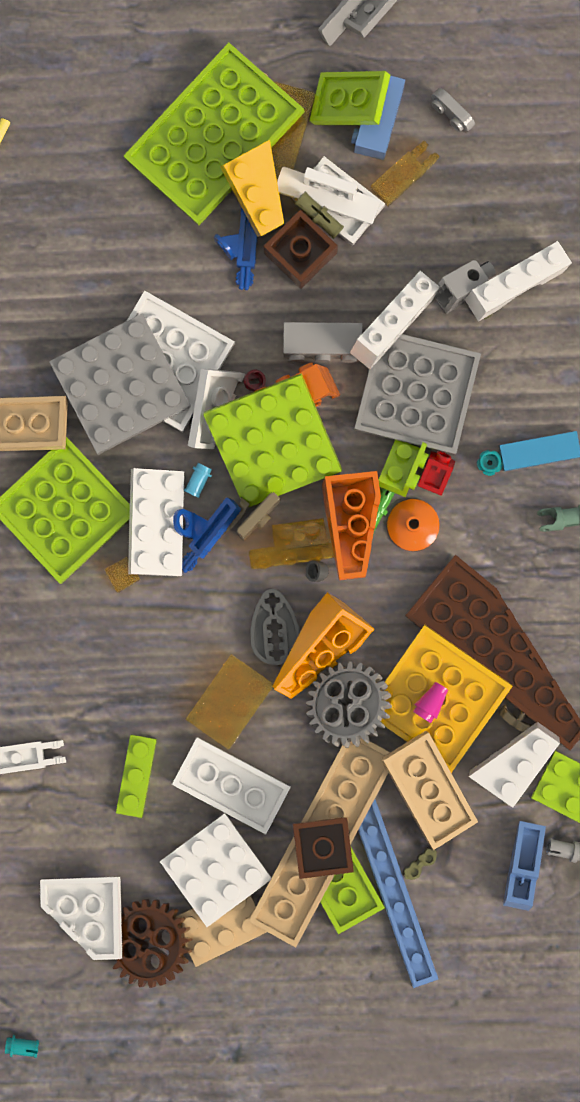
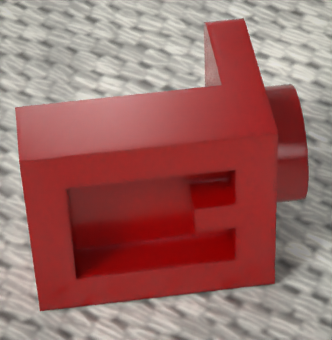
M431 451L417 486L442 496L453 471L455 460L451 459L452 457L445 452L437 451L436 453Z

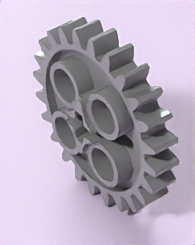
M349 661L346 669L342 663H339L338 671L329 667L330 675L326 676L321 673L320 677L323 681L321 683L313 682L317 690L308 692L313 697V700L306 702L313 709L306 714L310 718H314L309 724L313 728L317 727L315 733L319 736L323 735V740L327 743L332 740V744L338 747L342 741V745L345 748H349L352 741L356 747H359L360 739L369 743L368 735L370 733L376 737L378 736L375 730L377 726L385 728L381 720L382 718H390L385 709L392 708V705L385 700L389 699L391 694L388 691H384L388 685L384 681L380 682L383 677L379 673L374 674L375 671L370 666L365 670V666L362 663L355 667ZM342 687L341 693L333 697L334 690ZM367 687L365 695L358 697L359 690ZM339 712L338 720L331 723L333 714ZM365 713L363 721L356 723L357 716Z

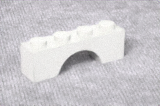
M557 241L476 287L465 298V301L479 322L501 309L523 292L536 285H543L562 274L572 262Z

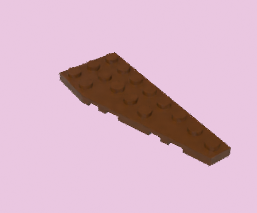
M455 555L405 617L420 629L427 625L512 684L513 687L505 696V699L526 714L533 722L540 723L556 734L560 739V744L571 751L580 740V718L565 698L559 685L551 676L545 663L525 632H523L497 588Z

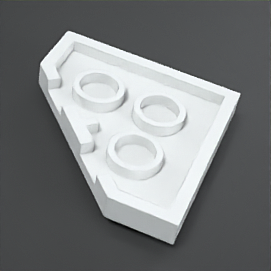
M120 877L40 880L41 908L47 914H50L60 924L59 926L86 950V953L93 960L122 959Z

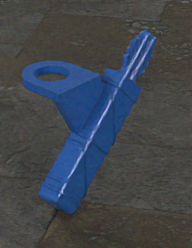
M241 207L239 234L224 237L216 234L214 241L230 260L237 258V268H240V271L236 273L237 280L235 282L239 285L240 290H248L249 286L253 284L252 280H254V274L251 272V269H255L258 237Z
M228 497L225 498L209 520L185 509H179L174 513L173 524L176 532L181 536L193 539L189 545L192 551L186 553L184 558H182V570L184 573L193 570L195 565H197L199 557L204 559L208 555V552L211 551V548L226 532L233 520L237 518L236 516L240 514L241 508L234 500ZM181 515L184 516L186 521L185 529H182L179 520Z

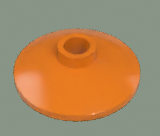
M404 500L397 504L389 514L387 520L388 534L391 540L404 550H423L430 546L438 535V515L432 506L422 500ZM412 519L417 520L419 523L418 528H410L409 521Z

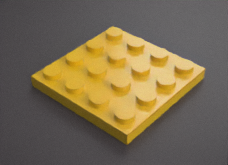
M424 625L385 681L388 687L384 691H388L391 694V697L385 701L389 702L392 708L385 709L390 718H382L381 722L386 728L407 742L424 731L429 732L452 773L513 685L430 627ZM437 682L449 691L445 696L437 719L434 718L429 723L413 712L416 707L414 704Z

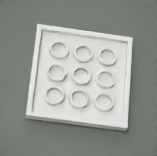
M144 291L128 320L141 313L143 314L191 405L188 409L163 421L183 433L193 417L201 368L220 370L235 345V341Z

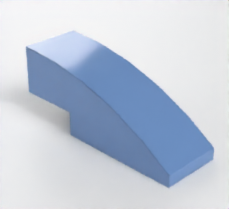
M519 821L509 866L503 906L527 911L533 907L546 826Z

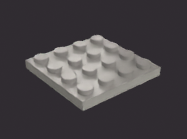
M142 313L49 361L98 455L191 407Z
M402 334L377 363L369 369L354 430L406 442L419 447L424 442L427 443V449L456 455L481 353Z

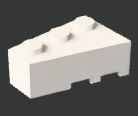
M537 722L499 751L494 752L478 766L473 767L469 772V777L513 808L558 747L560 739L556 734Z

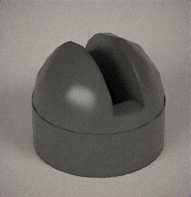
M310 561L307 564L306 576L309 581L320 582L327 578L329 568L325 563Z

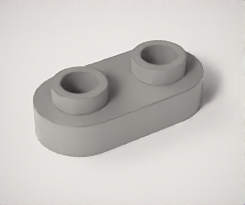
M438 88L431 95L433 100L431 102L432 107L439 114L444 113L450 119L449 122L456 131L467 133L475 125L471 115L444 89Z

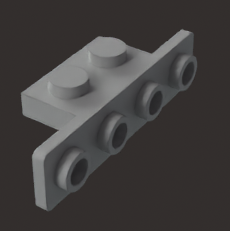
M342 0L339 6L319 27L318 31L324 42L329 46L335 42L346 28L365 38L397 0Z

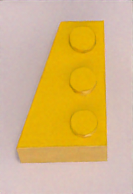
M270 140L220 166L257 237L284 224Z

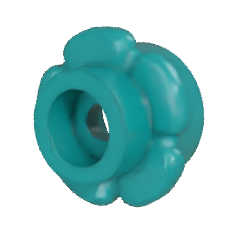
M486 450L480 454V459L477 460V467L480 471H483L484 475L492 476L495 472H499L502 469L503 463L498 452ZM489 460L492 461V465H488L487 462Z

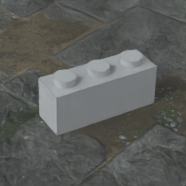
M284 322V358H289V362H304V358H315V362L327 363L331 359H341V362L344 363L357 362V358L350 352L357 339L362 335V323Z

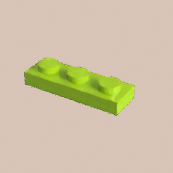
M130 735L116 809L117 814L143 818L157 739Z

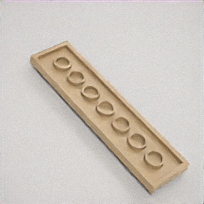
M360 739L359 747H356L352 741L349 748H345L342 745L302 822L347 817L351 845L388 775V771L381 758L390 752L370 741L366 743L363 739ZM293 837L248 922L296 948L334 875L299 879L295 839Z

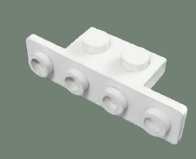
M282 167L277 180L280 194L298 199L306 191L320 206L327 207L329 211L370 225L373 224L380 205L379 199L357 192V184L353 183L351 178L339 175V177L329 175L327 170L320 167H314V169L307 167L305 174Z

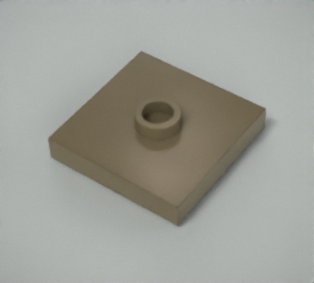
M271 492L237 528V535L245 541L257 527L261 529L271 519L269 514L280 503V498L274 492Z

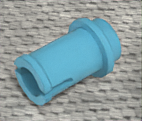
M200 463L196 467L193 466L194 472L186 489H184L185 492L198 498L208 477H212L210 475L212 469Z

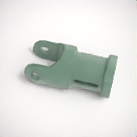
M580 504L575 508L562 509L561 507H553L537 511L539 516L550 515L555 519V523L541 526L539 528L540 531L563 530L564 527L579 526Z

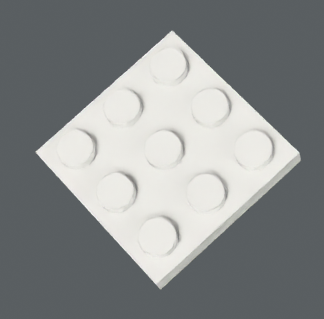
M225 813L160 861L206 927L210 926L272 878Z

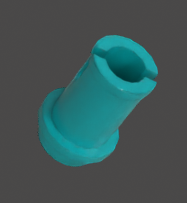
M13 1035L12 1038L7 1037L5 1054H10V1057L21 1055L37 1058L39 1040L16 1038V1035Z

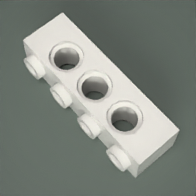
M419 271L357 339L350 353L371 369L432 302L440 286L423 272Z

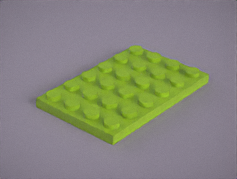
M228 42L123 157L199 226L232 191L220 166L270 140L272 148L305 111L302 106Z

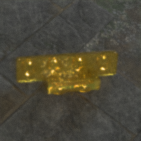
M324 518L272 525L275 546L249 550L252 569H266L272 566L293 565L295 563L334 558L331 539H327Z

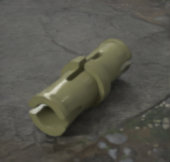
M306 191L294 203L315 224L317 223L332 239L344 228L327 212V207L320 206Z

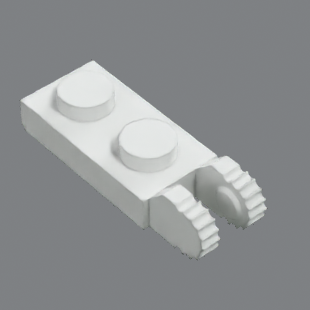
M63 740L47 743L40 741L0 747V774L66 763V758L62 756L45 759L43 749L47 748L56 749L64 746Z

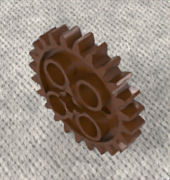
M149 899L142 900V906L139 901L132 902V908L129 906L123 907L125 915L121 914L122 959H116L117 963L113 966V969H123L120 974L121 978L130 975L129 984L135 983L138 980L139 987H144L147 982L149 988L156 987L157 982L160 986L165 985L166 978L169 981L176 979L174 972H183L182 967L179 965L180 963L186 964L189 962L184 957V954L192 952V949L185 947L187 942L192 941V938L185 937L184 933L188 932L190 927L182 928L181 924L184 922L185 917L176 918L178 909L168 911L170 903H163L160 907V900H153L152 904H150ZM141 918L145 919L147 922V929L145 932H143L139 928V921ZM164 930H167L170 934L168 944L162 939V932ZM131 931L138 938L131 937L129 932ZM150 938L149 943L157 947L148 948L149 943L141 939ZM130 943H133L136 947L135 956L130 955L128 952ZM159 948H164L168 950L169 955H167L164 951L160 950ZM153 954L159 958L158 968L153 967L151 964Z

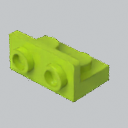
M395 440L379 477V487L406 497L409 488L415 490L420 475L415 473L418 467L423 469L429 455L424 452L427 443L422 442L419 448L409 443Z

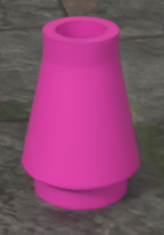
M435 682L414 704L416 707L413 712L431 723L434 718L437 719L449 690Z

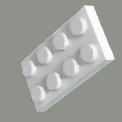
M131 469L128 574L182 576L183 536L176 532L173 516L177 510L183 509L184 471ZM181 515L179 522L183 529V515Z
M198 737L172 783L177 788L264 834L269 830L291 787Z

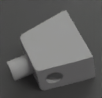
M473 260L444 276L438 283L440 289L435 295L444 312L448 314L465 303V298L473 289L489 281V278L496 274L493 265L489 261L479 265L476 260Z

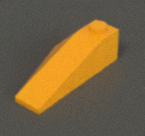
M327 592L310 612L272 687L274 690L292 699L316 681L317 675L328 666L331 668L335 667L338 664L336 660L344 654L355 652L374 631V628L344 602Z

